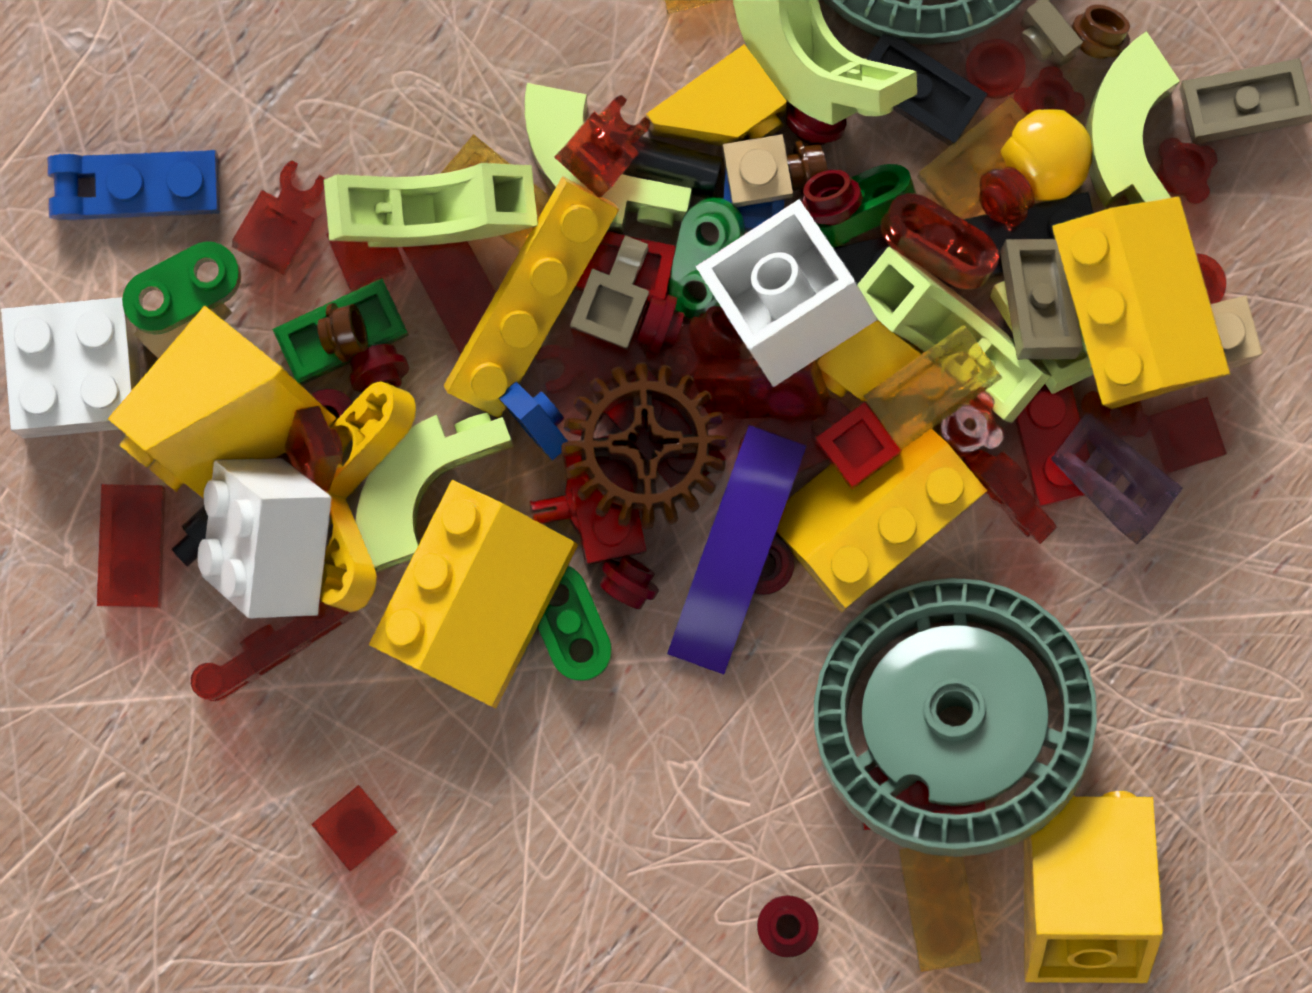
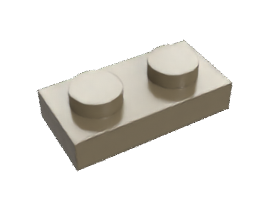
M1300 58L1185 80L1181 82L1179 89L1193 145L1310 123L1312 120V104Z
M1006 239L1000 250L1017 359H1076L1083 345L1076 309L1056 239Z

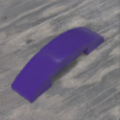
M749 424L667 652L668 655L723 675L725 674L807 445Z

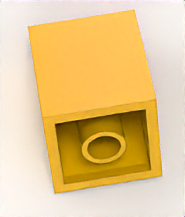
M206 306L200 310L108 418L109 421L126 434L119 445L131 456L152 471L174 491L177 492L185 483L203 499L205 486L208 481L212 480L214 460L274 459L326 430L337 419L282 367Z
M1127 791L1108 792L1101 797H1075L1073 795L1065 808L1045 827L1024 839L1025 982L1148 983L1163 936L1153 797H1136L1133 793Z

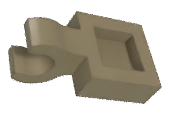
M625 235L610 275L592 269L571 321V328L628 350L650 295V291L634 285L649 250L648 244Z

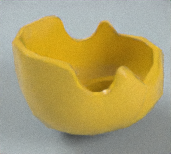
M1059 109L1034 110L1017 122L1012 131V136L1000 151L1008 172V176L1003 180L1005 186L1026 200L1038 202L1067 198L1084 184L1093 161L1092 144L1087 130L1079 121L1064 110Z

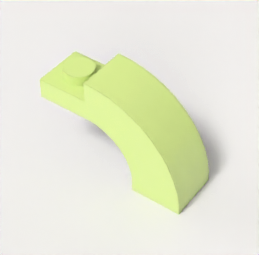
M733 0L737 22L747 48L782 96L805 114L819 121L834 125L857 112L864 116L889 114L893 111L894 106L917 95L916 71L863 59L843 47L829 30L823 18L819 0Z
M1147 31L1128 45L1114 61L1096 91L1087 117L1086 130L1090 136L1093 156L1089 175L1104 207L1123 195L1130 202L1127 205L1171 198L1148 163L1143 145V129L1149 110L1158 102L1171 95L1180 80Z
M530 83L526 84L524 114L528 140L537 168L552 192H554L560 179L564 176L615 203L619 211L608 231L623 234L627 211L638 213L637 221L650 226L672 228L674 220L682 222L690 207L692 188L623 175L609 168L595 155L584 132L587 112L586 94Z
M479 163L457 171L425 176L334 175L324 179L329 241L368 242V247L426 246L489 238L538 225L532 165Z
M890 247L884 251L858 283V287L872 311L883 325L935 359L1007 422L1013 423L1051 377L1032 359H1017L1014 340L945 283Z
M483 413L456 423L454 426L457 434L448 437L445 436L438 416L430 417L411 427L406 436L369 473L360 495L356 524L374 564L376 573L412 559L420 543L417 533L419 506L426 491L437 478L453 468L514 447L503 417L491 421L489 413Z

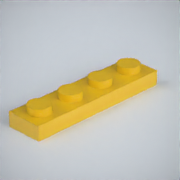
M562 176L537 220L538 225L534 226L445 381L443 386L448 394L497 418L501 417L506 407L499 398L513 383L517 382L520 384L618 213L619 208L615 203Z

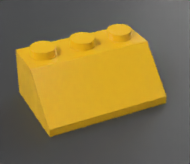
M1180 197L1114 207L1052 226L1103 406L1114 409L1231 375Z
M905 404L881 422L902 450L898 457L853 490H851L833 464H830L787 500L775 533L788 545L794 557L841 613L987 492V489L950 445Z
M451 480L368 645L496 709L579 544L511 507Z

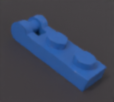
M215 150L85 156L57 154L47 157L48 176L54 178V197L48 200L49 218L83 220L220 214L218 154ZM78 178H95L96 197L78 196Z

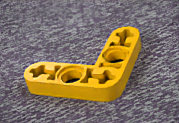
M381 381L373 383L366 388L293 466L331 496L328 527L333 524V531L330 541L325 548L320 600L323 603L349 612L359 611L366 606L375 590L377 576L374 564L346 498L406 436L413 425L416 414L415 400L410 392ZM352 440L353 446L350 457L345 465L342 466V456L345 448Z

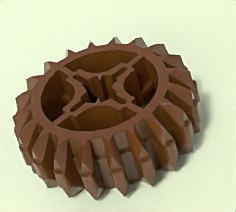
M639 362L635 368L636 382L628 383L623 369L615 367L611 372L612 381L615 386L613 390L610 391L604 382L598 378L591 381V391L598 399L596 404L586 397H576L574 407L587 418L585 421L567 418L564 423V430L570 434L581 436V441L563 443L561 452L562 455L568 457L581 456L582 461L569 466L566 469V475L569 480L578 479L585 475L588 476L590 481L585 483L578 491L577 495L580 500L585 501L591 498L597 491L604 496L598 503L595 511L598 516L604 517L609 512L612 504L615 503L622 507L618 517L619 526L627 527L631 520L632 510L642 511L641 523L643 528L652 529L655 520L654 510L662 509L665 521L668 525H673L678 521V512L674 503L680 501L683 507L692 514L699 509V502L691 492L693 488L709 496L714 493L716 485L712 480L704 476L703 472L723 473L726 463L720 458L709 456V451L726 449L728 438L722 435H708V430L721 425L724 418L721 412H713L706 416L701 415L700 411L712 399L708 391L699 393L692 401L686 396L693 384V377L688 374L681 378L677 388H673L667 385L671 376V367L662 365L658 373L657 382L647 381V365L645 362ZM652 399L666 403L678 411L688 423L692 434L682 435L681 431H668L662 428L655 419ZM633 400V423L630 428L622 433L609 434V438H593L601 419L611 409L623 402ZM642 417L645 418L646 432L649 433L650 441L660 443L663 446L661 453L653 450L652 459L649 460L647 467L648 476L644 474V460L640 459L639 450L629 449L626 446L628 440L636 443L637 433L640 432L642 426ZM695 453L693 466L686 477L674 487L656 493V471L658 465L665 459L680 457V454ZM595 457H608V460H618L628 464L635 474L637 493L626 491L611 482L600 469Z

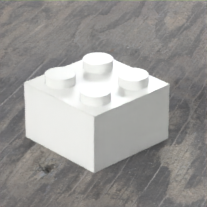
M800 199L696 266L773 387L878 320L855 280Z
M122 297L1 309L11 431L22 438L118 430L119 428L109 421L108 418L140 381L137 337L134 335L136 326L125 315Z
M282 458L214 460L212 480L207 482L204 490V506L208 515L206 539L200 542L198 548V566L202 577L248 618L318 615L331 496Z

